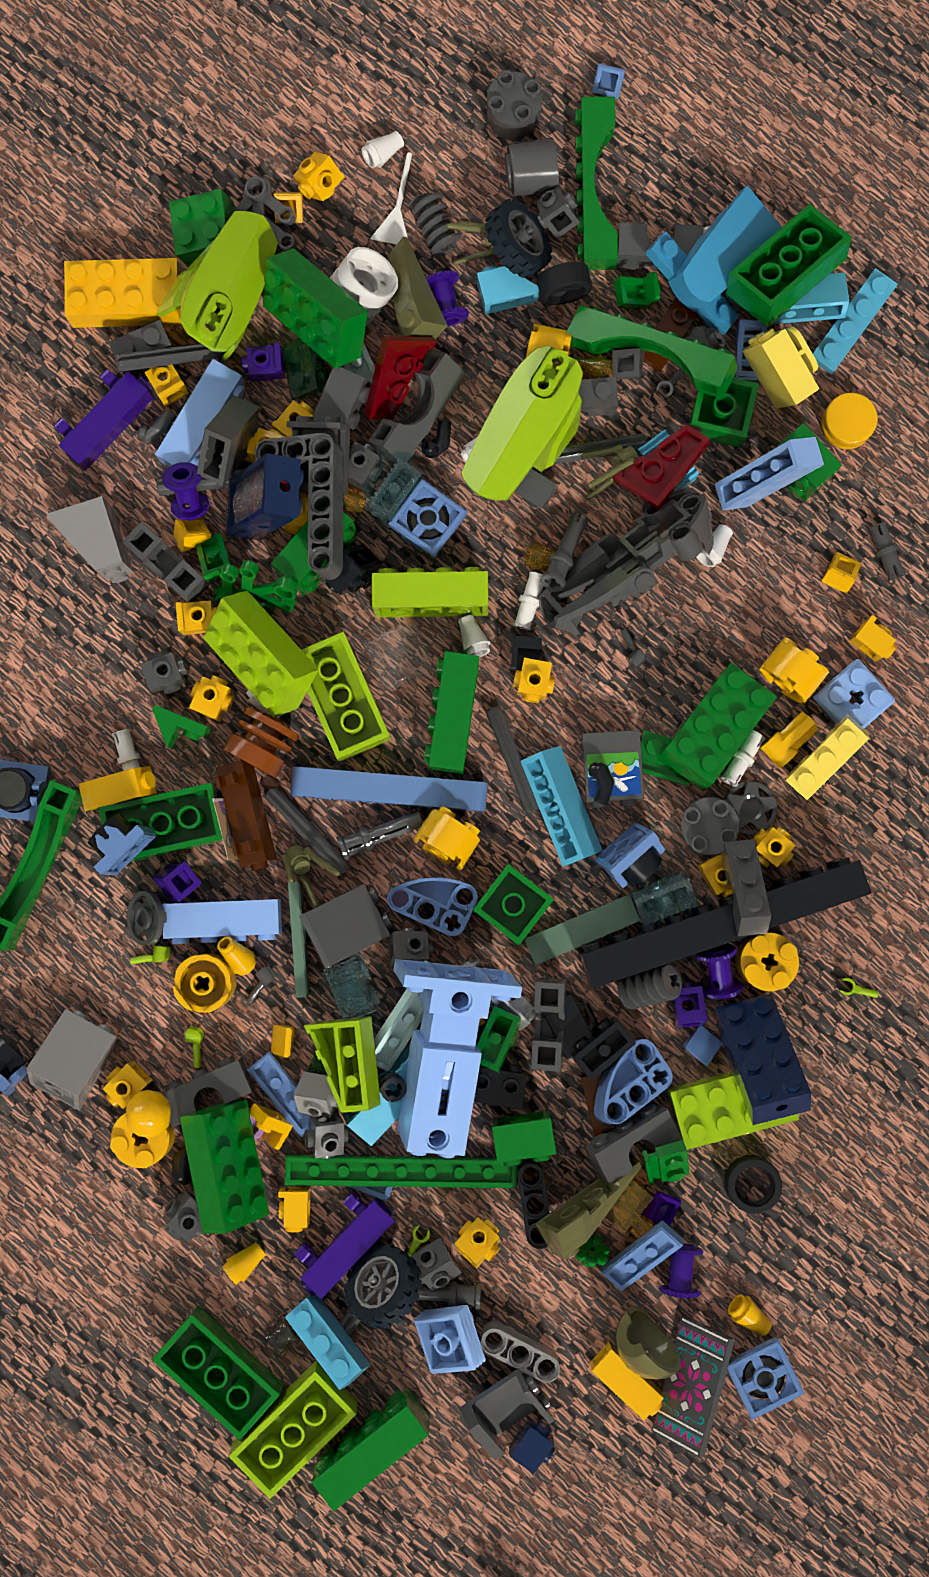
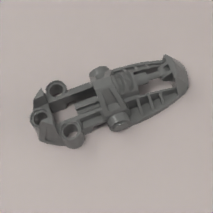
M687 488L673 492L660 510L646 502L641 510L642 515L635 520V528L621 538L615 534H607L573 560L574 566L565 577L566 585L564 589L555 592L546 588L538 597L539 607L547 625L572 635H578L580 633L577 630V626L582 614L594 608L598 609L607 603L615 607L619 604L620 600L623 602L627 601L629 595L637 598L641 597L658 584L653 571L674 555L678 554L682 560H691L697 557L702 549L709 555L714 545L711 526L712 514L709 511L707 500L693 488ZM594 585L568 606L561 607L557 602Z

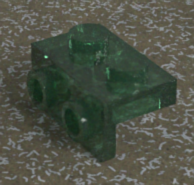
M300 338L282 345L291 400L299 401L319 392L323 393L331 373L328 362L322 359L320 355Z

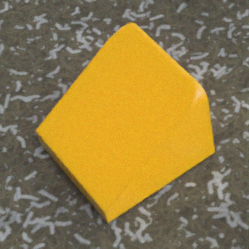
M275 192L274 198L294 211L296 215L294 223H303V194L301 192ZM275 213V223H281ZM291 213L284 214L283 219H288Z
M202 517L194 520H175L174 538L181 552H186L211 538V533Z
M836 551L822 582L847 593L856 580L861 563Z
M273 1026L271 1053L282 1057H289L293 1054L294 1026Z

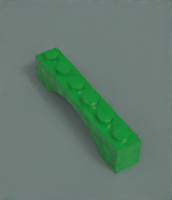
M581 97L580 109H575V127H580V135L575 136V153H580L581 161L576 162V180H581V189H576L577 207H581V216H578L580 223L576 225L577 234H582V243H577V261L585 263L589 270H616L618 261L617 231L609 223L600 207L594 182L597 160L614 134L615 97Z
M580 305L567 330V334H572L570 344L572 348L594 356L613 350L635 348L663 356L671 360L686 373L697 391L721 399L724 398L737 371L735 356L726 349L719 348L715 350L707 347L701 341H688L682 339L674 332L666 331L664 333L655 330L654 327L647 323L637 324L619 314L615 316L606 314L595 306L588 308Z
M50 780L38 806L36 820L25 852L12 879L0 897V950L2 951L15 949L82 803L80 791L60 782Z

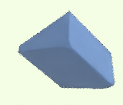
M598 63L592 93L619 99L626 70Z
M701 1025L696 1028L682 1047L707 1067L721 1047L722 1042Z

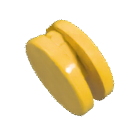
M844 393L837 396L831 401L822 415L821 429L824 437L830 444L840 449H854L861 446L876 428L878 420L876 408L867 397L858 393Z

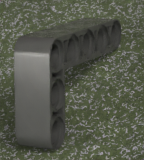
M326 433L262 440L255 448V458L257 460L266 453H276L275 455L301 459L300 469L309 471L308 565L314 572L326 580L337 578L343 568V449ZM330 447L329 451L323 455L324 450ZM300 450H303L301 455L299 457H296L297 453ZM330 474L329 479L322 483L324 477ZM330 502L329 507L325 511H322L323 506L326 503ZM330 530L328 537L322 540V535ZM329 558L328 565L325 568H321L322 563Z

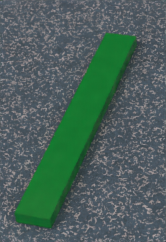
M286 1154L284 1185L517 1188L518 1165L504 1166L503 1162L497 1163V1157L444 1158L441 1156L336 1155L329 1159L315 1158L311 1154Z

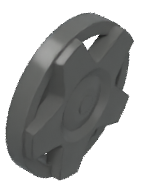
M753 781L739 783L737 787L729 790L724 799L735 808L740 818V833L748 835L757 834L762 828L764 830L768 829L775 820L777 814L775 796L769 788L761 783ZM745 787L742 795L733 794L738 789ZM758 788L763 790L768 797H761ZM772 809L770 818L767 821L765 812ZM748 823H750V824H752L756 829H755V830H746V829H742V828H743L745 825H747Z
M151 891L137 892L130 900L127 910L129 933L133 940L140 945L157 943L162 934L164 923L167 922V914L163 910L157 893ZM146 896L144 902L140 900L142 897ZM145 934L147 940L143 939L141 936Z

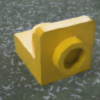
M254 1103L249 1114L257 1121L255 1126L264 1131L262 1138L272 1148L279 1150L288 1137L293 1125L279 1112Z

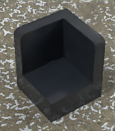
M513 636L510 673L515 674L516 670L522 671L524 658L539 660L542 638Z

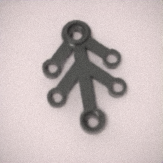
M251 177L245 184V198L235 208V211L249 212L253 207V213L263 215L266 218L283 251L292 248L296 249L297 242L291 234L283 232L265 216V205L277 214L279 221L284 226L294 224L296 220L294 211L289 206L281 204L271 195L272 187L265 178ZM263 189L259 195H255L257 190ZM291 213L288 219H283L284 214ZM292 240L289 246L284 247L285 241Z

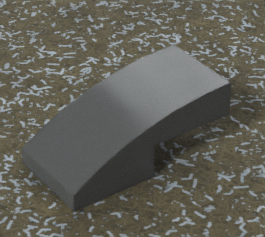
M640 348L613 350L612 377H616V380L641 378L645 351Z

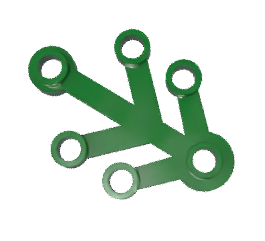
M244 560L240 570L233 565L224 564L219 574L222 578V586L215 588L214 602L219 605L223 597L247 590L259 601L258 603L269 615L273 614L275 607L285 612H292L299 589L298 579L293 575L283 574L277 578L276 582L254 585V578L259 570V566L256 563ZM240 573L242 575L241 588L236 589L234 582ZM273 593H275L277 596H279V598H276V597H273V596H270V595H267V594H273Z

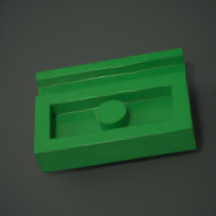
M644 730L640 741L642 773L688 786L686 778L658 758L672 738Z
M684 1140L656 1147V1152L647 1154V1151H642L649 1186L654 1185V1180L661 1179L662 1182H677L686 1175H690L688 1154Z

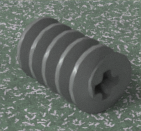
M424 193L415 197L409 203L410 209L413 210L412 214L417 219V225L422 230L421 234L426 239V245L431 250L430 254L433 258H439L452 252L455 249L456 243L461 239L460 233L451 234L456 229L447 228V223L452 219L451 213H444L448 208L446 203H439L443 199L442 193Z
M670 962L618 980V995L623 1005L633 1010L663 1003L668 1000L671 1001L678 998L681 993V974L675 964Z

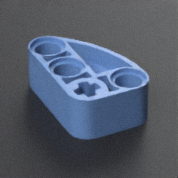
M428 877L407 881L393 887L387 896L388 904L394 911L449 936H456L462 933L478 899L477 891L471 885L443 877ZM462 888H467L472 893L471 901L464 905L458 903L456 899L457 892ZM398 890L405 891L409 898L407 904L401 907L394 905L392 902V895ZM428 902L434 906V914L430 918L425 919L419 916L418 907L422 903ZM452 915H457L456 920L460 923L459 927H453L452 930H448V924L444 922L446 917L451 918Z
M647 1039L635 1040L636 1044L603 1071L594 1104V1115L600 1123L620 1124L626 1121L671 1085L673 1080L671 1069L651 1041ZM637 1046L643 1051L641 1060L635 1055ZM653 1072L658 1074V1077L655 1078L657 1082L653 1081V1077L656 1076ZM632 1086L637 1091V1098L635 1101H633L629 1096V1092ZM610 1103L615 1108V1115L612 1119L607 1114V1108Z

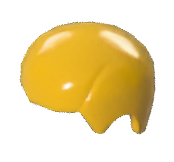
M145 1090L130 1097L126 1106L128 1129L142 1137H154L162 1134L170 1124L171 1106L169 1100L161 1092Z

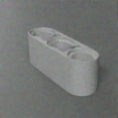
M490 1321L483 1326L481 1330V1346L487 1354L516 1369L520 1368L522 1372L541 1382L549 1383L556 1380L559 1376L560 1365L558 1356L549 1347L497 1321ZM496 1332L501 1335L502 1339L497 1343H490L486 1337L488 1334ZM517 1346H524L528 1350L521 1357L515 1356L512 1353L513 1349ZM548 1359L554 1365L549 1370H543L539 1367V1363Z

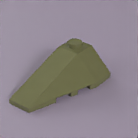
M403 236L388 254V262L394 268L398 277V289L393 295L399 333L403 336H432L436 340L448 325L408 238Z
M629 1159L634 1169L633 1171L610 1185L598 1178L535 1223L552 1254L564 1259L570 1258L579 1252V1247L588 1241L642 1167L639 1161Z

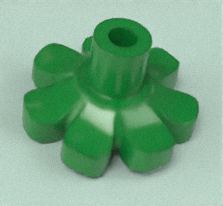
M595 1235L592 1240L590 1237L586 1243L579 1247L580 1250L575 1254V1258L586 1267H595L597 1263L604 1266L608 1260L607 1255L610 1253V1248L607 1245H601L603 1238Z

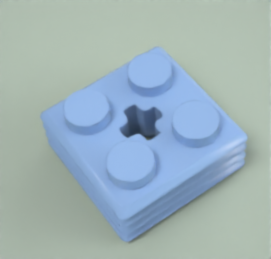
M860 659L851 662L813 696V699L836 725L849 714L863 728L868 726L895 702V698ZM850 693H857L859 695V703H850Z
M467 1305L428 1309L414 1317L419 1339L432 1374L476 1370L479 1365H482V1362H485L481 1342L473 1322V1315Z

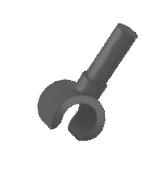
M680 368L668 381L664 380L658 383L656 393L661 387L666 386L670 389V392L666 394L664 400L669 399L673 394V387L685 372Z
M623 629L621 634L631 651L626 660L634 669H637L644 663L645 654L634 644L627 629Z
M269 965L263 967L255 974L260 982L246 998L249 1004H252L260 991L275 979V973Z

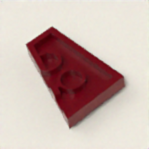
M383 335L364 414L369 419L394 418L410 390L408 387L410 380L415 372H420L424 365L422 359L428 349L432 350L437 342L432 336Z
M686 424L660 442L658 447L649 454L633 461L634 464L625 471H619L612 476L613 481L660 510L709 446L710 438Z

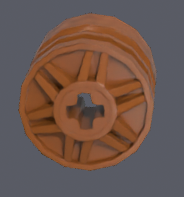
M246 707L243 714L254 721L252 724H249L239 719L237 723L247 731L245 737L231 733L223 750L276 778L285 762L275 752L277 749L291 752L292 747L282 742V740L286 737L296 742L299 735L288 724L276 717L273 718L271 714Z

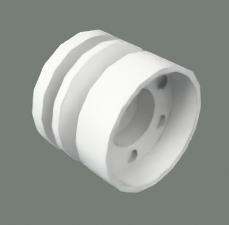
M366 247L351 249L330 277L333 282L368 310L366 325L373 321L382 307L387 304L398 289V277L388 260L378 252Z

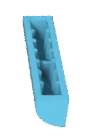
M561 746L538 752L521 760L520 762L562 866L564 867L603 851Z
M411 1042L402 1050L389 1072L398 1073L404 1082ZM383 1070L378 1075V1082L384 1074L388 1073V1071ZM392 1082L387 1085L392 1092L398 1089ZM380 1093L381 1105L369 1111L343 1112L342 1116L347 1126L372 1146L399 1118L402 1099L397 1102H388Z

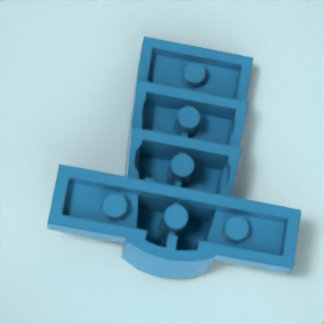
M746 186L737 194L730 205L720 212L709 229L698 238L688 255L685 254L666 231L659 235L645 254L669 280L668 283L678 300L692 311H696L710 328L719 329V332L723 335L739 316L721 295L727 288L729 272L780 230L782 226L752 190Z

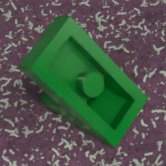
M219 532L211 535V538L196 546L204 579L209 583L222 580L219 574L223 565H233L222 533Z
M157 705L153 707V713L168 748H174L181 729L184 730L183 736L198 741L200 737L208 739L211 728Z
M494 1006L477 1044L482 1053L480 1065L499 1073L509 1048H513L521 1017Z

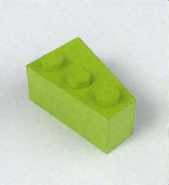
M371 1016L316 1021L304 1025L307 1034L310 1033L317 1049L315 1051L318 1060L321 1059L328 1075L326 1079L340 1112L369 1111L381 1105Z

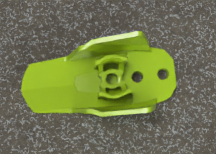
M233 212L217 237L187 270L179 274L156 312L158 316L162 317L174 310H180V321L186 333L211 351L224 352L221 358L224 361L230 357L244 336L265 285L267 258L274 256L277 249V238L266 218L253 212ZM218 306L220 308V311L216 314L214 313V311L217 309Z
M552 346L535 349L518 366L504 386L461 472V476L467 486L478 496L498 501L508 500L532 467L542 473L546 468L552 466L577 433L582 405L579 389L583 372L578 361L569 357L566 352L556 350ZM561 361L562 364L557 366L554 370L553 362ZM545 384L548 388L540 389L538 386Z

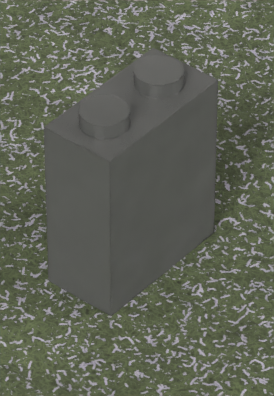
M235 395L228 401L204 429L197 474L221 486L227 482L248 456L247 446L249 440L255 434L260 406Z

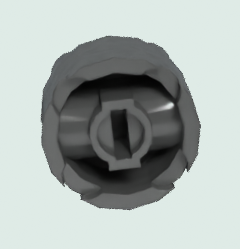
M509 70L500 72L498 78L489 87L487 94L486 116L491 129L499 137L512 141L521 140L522 137L534 133L541 117L542 93L540 83L525 73L511 72Z
M704 797L693 802L684 812L681 821L682 834L687 844L694 851L706 855L723 852L725 842L736 841L740 831V818L735 808L726 800L718 797Z

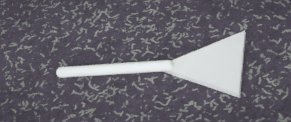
M408 152L406 155L396 206L370 238L371 240L397 245L403 236L407 237L400 209L412 158L411 152Z

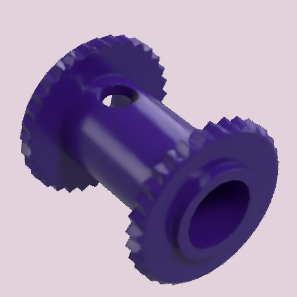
M440 271L426 277L448 325L447 327L459 324L467 319L469 311L467 308L458 307L452 286L458 282L459 275L454 271Z
M189 462L176 463L170 466L162 477L163 485L170 489V491L175 492L176 497H174L170 505L171 512L181 520H194L203 516L208 511L210 505L207 495L197 490V485L202 480L201 475L197 474L198 466Z
M726 943L696 954L697 959L707 962L711 983L703 990L704 996L716 1000L727 999L743 991V983L733 980L729 958L733 957L737 952V948L734 945Z
M683 1243L681 1248L671 1254L669 1285H661L659 1290L664 1294L677 1298L700 1296L701 1291L692 1288L694 1255H702L704 1253L703 1249L692 1244Z

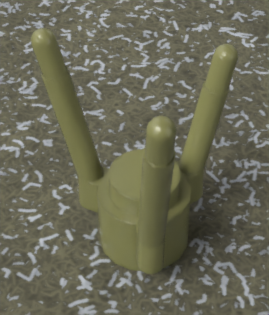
M458 221L457 224H447L448 229L485 233V245L491 246V249L452 261L453 265L495 255L492 250L493 246L487 239L488 232L485 231V224Z
M618 444L612 448L591 451L580 455V459L614 454V457L610 459L613 469L588 483V487L592 488L605 481L587 495L588 499H592L613 484L612 476L619 471H625L634 464L633 461L639 458L632 446L623 448L621 444Z
M300 845L291 846L281 856L285 864L289 883L294 882L293 873L298 874L315 908L318 907L319 903L305 876V873L310 869L311 859L335 876H339L340 872L316 855L311 847L304 849Z

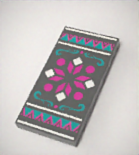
M681 1316L674 1343L681 1359V1369L664 1381L662 1388L663 1404L655 1415L652 1432L697 1457L705 1456L735 1341L734 1338L691 1317Z

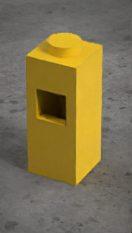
M151 766L132 768L78 784L85 811L97 810L98 807L157 794L156 780Z
M608 1342L590 1362L591 1371L640 1418L645 1420L649 1415H655L663 1404L662 1400L664 1397L661 1390L650 1379H644L627 1368L619 1356L618 1349Z

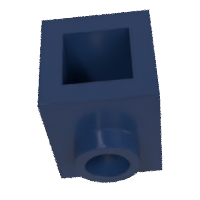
M529 1418L509 1446L510 1457L534 1474L542 1462L547 1463L555 1451L551 1428L541 1420L535 1422Z

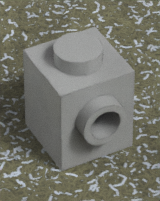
M303 1071L294 1092V1099L299 1113H305L312 1117H332L335 1107H338L326 1079L327 1075Z

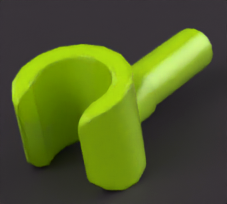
M154 946L153 955L147 954L131 957L130 964L166 962L170 958V947Z
M850 978L841 979L850 982L852 985L849 992L839 990L843 995L856 993L877 998L879 995L878 991L856 985Z
M190 1026L186 1030L185 1042L193 1043L194 1068H200V1049L204 1031L201 1028Z
M420 1225L414 1227L412 1231L414 1239L407 1253L408 1255L412 1256L415 1254L421 1243L429 1239V1229L425 1238L418 1239L416 1231Z

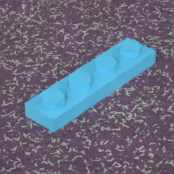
M874 269L849 303L845 318L838 319L813 352L818 366L831 375L894 291L898 285L895 281L878 269Z

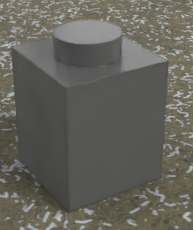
M532 467L514 492L542 509L547 506L560 482Z

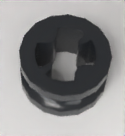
M388 1072L379 1080V1091L386 1101L397 1102L405 1096L407 1086L398 1073ZM391 1082L398 1088L394 1092L387 1087Z

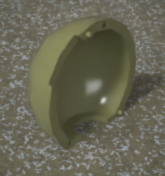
M631 1306L621 1316L616 1328V1343L620 1358L627 1368L644 1379H666L676 1374L681 1369V1359L673 1342L674 1338H671L670 1335L666 1336L662 1329L648 1316L649 1312L641 1307Z

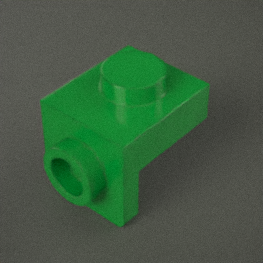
M650 272L644 278L619 276L614 280L617 308L647 309L660 299L661 289L658 283L657 272Z

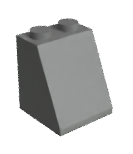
M102 496L47 513L50 522L105 580L119 583L127 580L128 575L134 573L127 548L122 543L124 538L116 512Z
M65 1009L26 1068L30 1084L80 1111L116 1046L114 1031L103 1024H99V1026L94 1025L80 1011L75 1010L71 1012Z

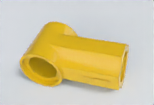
M801 712L785 728L768 739L769 741L765 742L760 749L780 769L798 753V749L819 728L810 716Z

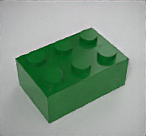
M330 502L326 503L323 506L322 511H325L329 507ZM343 512L344 550L351 548L355 544L357 531L353 519ZM308 521L271 563L279 577L283 574H290L298 579V593L302 596L307 592L310 594L314 592L321 582L319 580L320 575L314 572L308 565ZM330 530L322 535V540L328 537ZM329 558L322 563L321 568H325L328 565Z

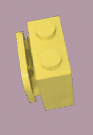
M795 327L777 332L774 329H770L765 333L761 332L748 341L750 346L742 351L776 409L797 405L819 390L817 383L811 375L818 370L817 361L802 334Z

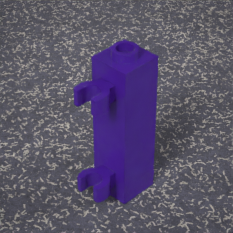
M106 369L99 377L111 390L74 429L62 418L53 425L65 437L58 446L83 470L86 471L154 399L149 392L151 386L141 376L138 375L134 378L127 372L119 380Z
M352 1190L343 1203L356 1214L354 1219L319 1255L305 1241L296 1249L295 1256L308 1266L303 1271L300 1279L303 1281L302 1286L312 1296L316 1294L322 1299L395 1222L396 1215L378 1198L373 1197L366 1205Z

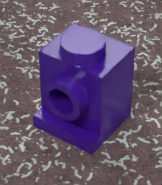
M280 343L268 346L247 347V355L242 356V366L244 373L249 374L251 381L285 379L283 351ZM257 359H266V361L258 363Z
M182 861L180 864L169 863L152 877L169 900L178 902L202 884L185 861Z
M682 983L680 995L672 1000L675 1028L705 1025L707 1014L702 986L694 987V983ZM689 1001L693 1006L692 1010H685L682 1003Z

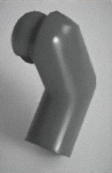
M165 408L150 428L147 425H142L138 429V438L144 440L146 444L154 443L175 420V414L170 409Z

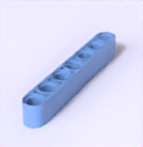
M293 767L290 796H305L306 798L318 799L333 798V800L379 804L389 803L391 805L403 806L418 805L417 807L439 809L443 806L451 810L486 812L488 783Z

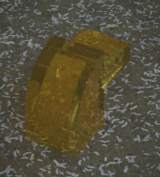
M634 1178L611 1208V1213L618 1229L623 1234L632 1226L633 1228L630 1231L639 1239L654 1227L640 1215L654 1198Z

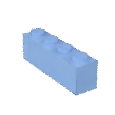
M212 359L155 453L161 463L168 467L181 462H189L198 466L205 427L234 395L242 399L245 394L246 387H244L245 382L242 375Z
M816 437L791 439L715 483L722 510L749 507L823 466L824 462Z
M281 899L162 904L163 910L167 914V922L164 923L163 939L172 938V944L189 943V938L200 937V943L218 942L219 936H229L235 941H246V935H258V940H275V934H282Z

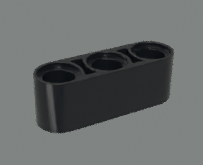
M526 1159L519 1164L517 1169L527 1241L532 1247L543 1249L548 1246L544 1238H534L531 1235V1231L537 1227L536 1222L549 1214L545 1177L539 1162H534L533 1159ZM532 1167L537 1169L539 1174L535 1180L528 1181L522 1176L524 1170ZM532 1197H538L543 1203L539 1209L532 1210L527 1206L528 1200Z

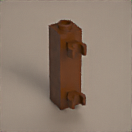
M244 760L216 767L218 776L215 777L217 789L222 791L234 840L232 849L234 856H238L240 868L251 866L252 871L269 867L268 862L276 860L277 856L254 766Z

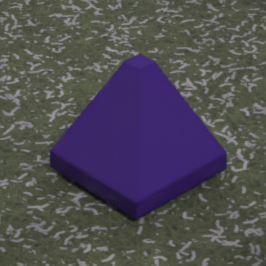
M658 1191L640 1207L638 1212L657 1223L664 1221L670 1227L682 1201Z

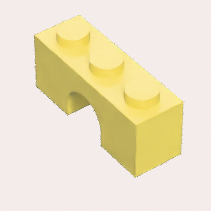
M847 714L827 734L824 741L788 773L786 781L808 800L869 739V732Z

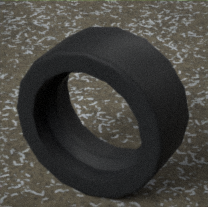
M566 262L552 266L541 272L536 281L540 291L541 302L551 306L577 301L588 295L592 290L588 266L582 262Z
M745 1155L737 1158L729 1165L724 1176V1188L727 1196L738 1209L749 1214H761L769 1211L778 1203L782 1194V1180L779 1172L768 1160L757 1155ZM749 1167L762 1169L770 1180V1188L767 1195L758 1201L743 1199L738 1194L736 1188L738 1175Z

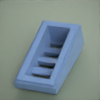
M739 320L737 324L735 344L737 371L734 378L760 383L754 371H741L742 366L751 367L747 359H742L744 355L742 351L747 348L743 347V345L756 336L744 335V333L759 334L767 332V327L758 320Z

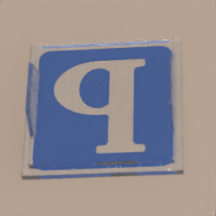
M415 621L363 641L383 693L435 673Z

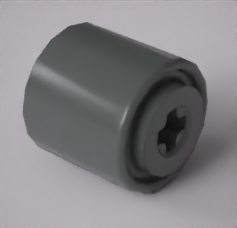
M553 138L508 144L507 153H505V171L508 188L511 189L514 197L542 194L559 185L557 152Z

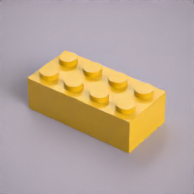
M177 258L64 261L65 317L73 328L147 326L158 320L163 325H182L180 310H174L162 317L158 316L156 312L183 270Z

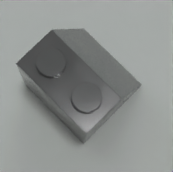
M363 884L299 916L325 968L391 935L389 929L394 926L386 912L381 914L376 904L381 901L373 886L368 889L367 885Z

